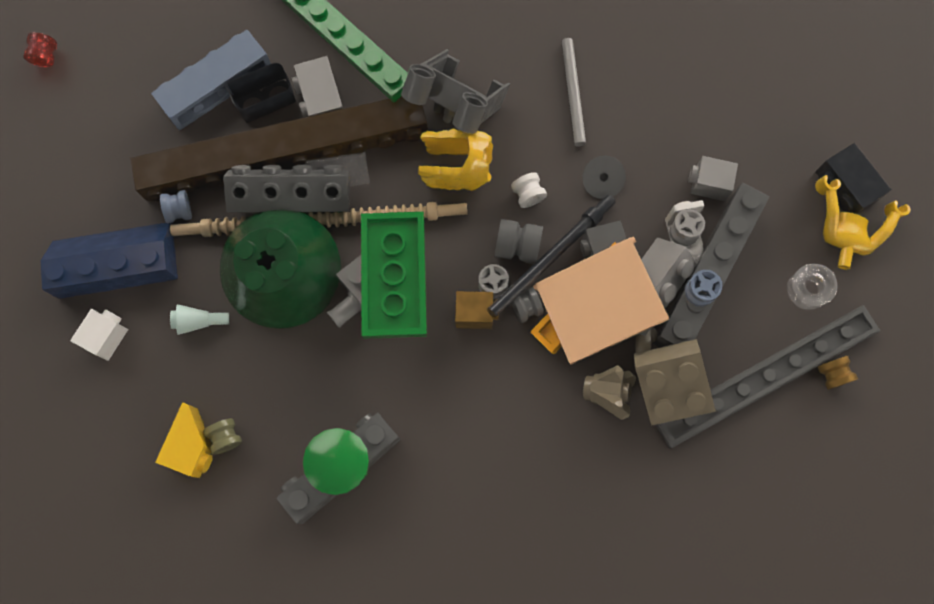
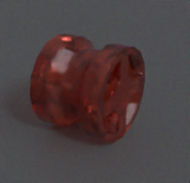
M29 33L26 38L28 48L24 50L23 58L27 62L39 67L53 66L55 61L53 52L57 49V41L43 33Z

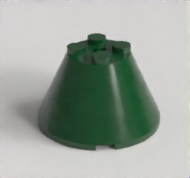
M271 210L250 216L231 233L221 254L220 280L227 299L243 317L253 323L269 328H292L311 321L330 304L329 302L340 282L336 274L341 271V259L333 237L320 222L303 212Z

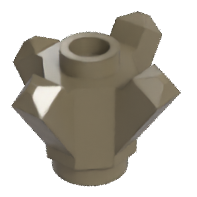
M618 365L600 374H594V376L587 375L583 387L584 400L600 405L621 420L630 416V406L625 402L630 401L632 386L635 384L636 376L631 371H623Z

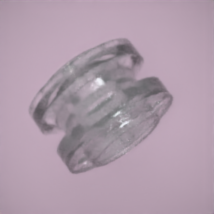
M821 264L805 265L790 277L787 284L788 296L796 306L802 309L814 310L820 308L835 296L837 292L836 277L829 268ZM807 280L817 284V294L810 293L806 289L805 283Z

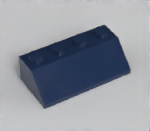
M160 223L52 241L40 260L42 290L58 299L177 280L174 236H171L170 225L173 224Z

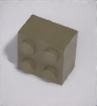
M697 339L634 354L635 368L651 426L716 412Z

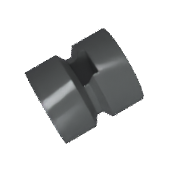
M501 219L494 257L511 260L517 255L520 261L535 264L537 262L543 226L526 224L521 228L517 221Z

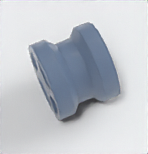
M185 190L179 191L177 195L170 196L167 193L160 195L161 209L167 224L173 223L175 219L179 218L184 220L192 219L191 206Z
M711 270L698 271L685 286L687 300L691 304L701 307L709 305L722 291L721 278Z

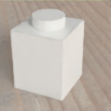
M91 309L70 341L109 361L128 329L119 324L122 318L106 309L102 314Z

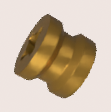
M848 356L818 366L819 372L826 377L825 385L827 390L858 380L856 373L850 370V359Z

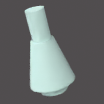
M177 304L176 310L170 313L171 329H176L179 335L209 327V325H229V312L209 313V311Z

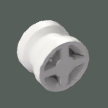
M537 173L523 175L511 184L513 192L519 196L518 203L521 208L536 205L547 197L546 190L539 185L540 178Z

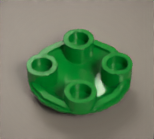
M340 428L324 430L313 437L305 449L303 457L304 474L310 484L322 493L331 495L348 493L357 487L368 473L369 458L367 448L361 438L350 430Z

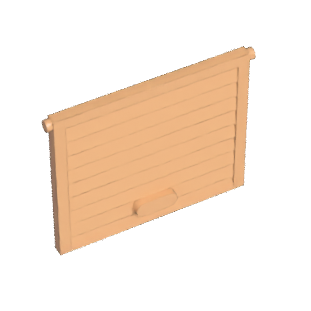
M634 237L623 240L533 285V288L536 291L538 290L570 364H574L669 320L668 314L634 245L636 240Z

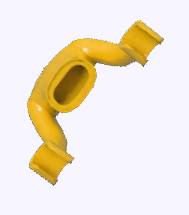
M825 175L815 183L816 191L821 195H826V219L823 236L826 243L841 248L837 267L848 270L851 267L853 253L863 256L871 254L890 237L899 219L908 215L911 209L907 204L897 208L898 202L896 200L887 204L884 208V213L887 216L885 222L869 238L867 233L868 219L854 213L839 211L836 190L840 188L841 183L838 179H835L828 185V176Z

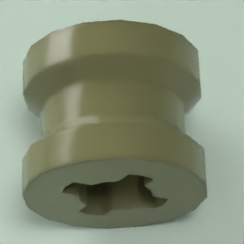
M234 419L221 420L203 430L205 437L209 438L212 444L210 447L212 455L227 452L242 444L241 437L236 435L234 430L236 425Z

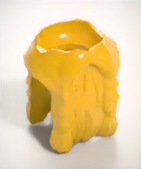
M454 128L449 131H426L422 133L421 139L425 142L426 151L430 154L468 155L461 168L419 166L418 174L421 176V180L426 183V186L459 191L467 189L473 191L491 180L489 164L492 161L493 144L490 135L482 131L466 133Z

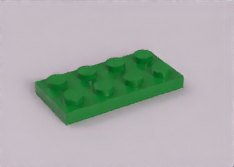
M424 211L361 213V317L363 339L427 337Z

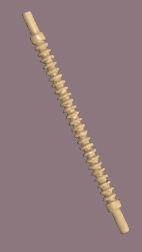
M428 202L426 206L419 203L418 207H414V204H411L409 208L403 204L402 208H397V205H394L393 209H389L388 206H385V209H380V206H377L376 210L368 207V210L364 211L361 207L359 211H355L352 208L351 212H325V214H322V212H317V214L309 212L308 215L322 225H327V228H330L332 224H335L338 228L340 224H344L347 227L348 223H352L353 226H356L358 222L361 223V213L424 211V218H427L429 221L438 220V217L468 214L467 203L437 205L436 202ZM242 216L238 220L236 217H233L231 221L227 217L223 221L216 218L214 222L212 219H201L200 223L170 225L171 236L201 234L203 237H212L214 233L217 236H221L222 232H224L228 236L246 218Z

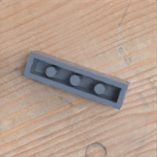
M245 30L241 34L233 36L229 42L217 50L210 51L205 58L196 64L186 67L182 73L170 81L162 83L151 94L180 131L231 97L226 88L227 86L230 90L227 82L271 63L267 53L251 33Z

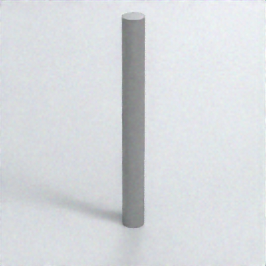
M565 38L562 40L574 143L575 146L586 145L573 39Z

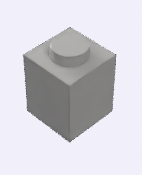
M702 156L697 166L692 165L689 173L688 182L692 183L690 194L726 201L734 189L738 163Z

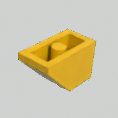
M182 402L155 463L188 476L200 478L201 474L206 473L209 469L212 455H210L211 442L203 433L205 427L198 408Z

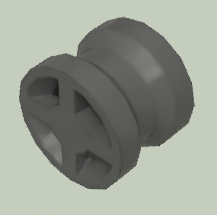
M533 287L527 288L525 293L519 295L511 303L513 311L521 324L527 322L531 316L539 317L544 315L542 303Z

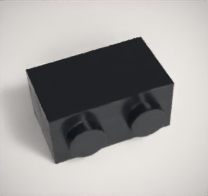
M855 143L826 160L815 171L819 179L825 175L828 176V185L835 179L840 181V188L836 190L838 205L843 211L849 213H860L892 190Z

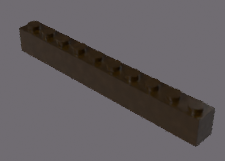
M401 96L394 103L388 98L131 157L130 160L135 190L146 201H160V195L165 193L173 195L185 190L187 194H190L195 189L203 187H220L224 184L223 176L228 170H232L233 166L247 165L250 166L251 170H263V166L278 165L281 166V169L297 165H309L311 162L320 160L332 161L337 159L338 156L346 154L358 155L371 148H388L397 142L406 140L409 142L418 141L421 139L422 133L428 131L423 105L410 103Z

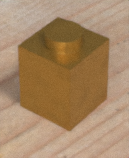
M456 291V328L492 329L493 320H499V315L494 318L487 311V308L493 303V292Z

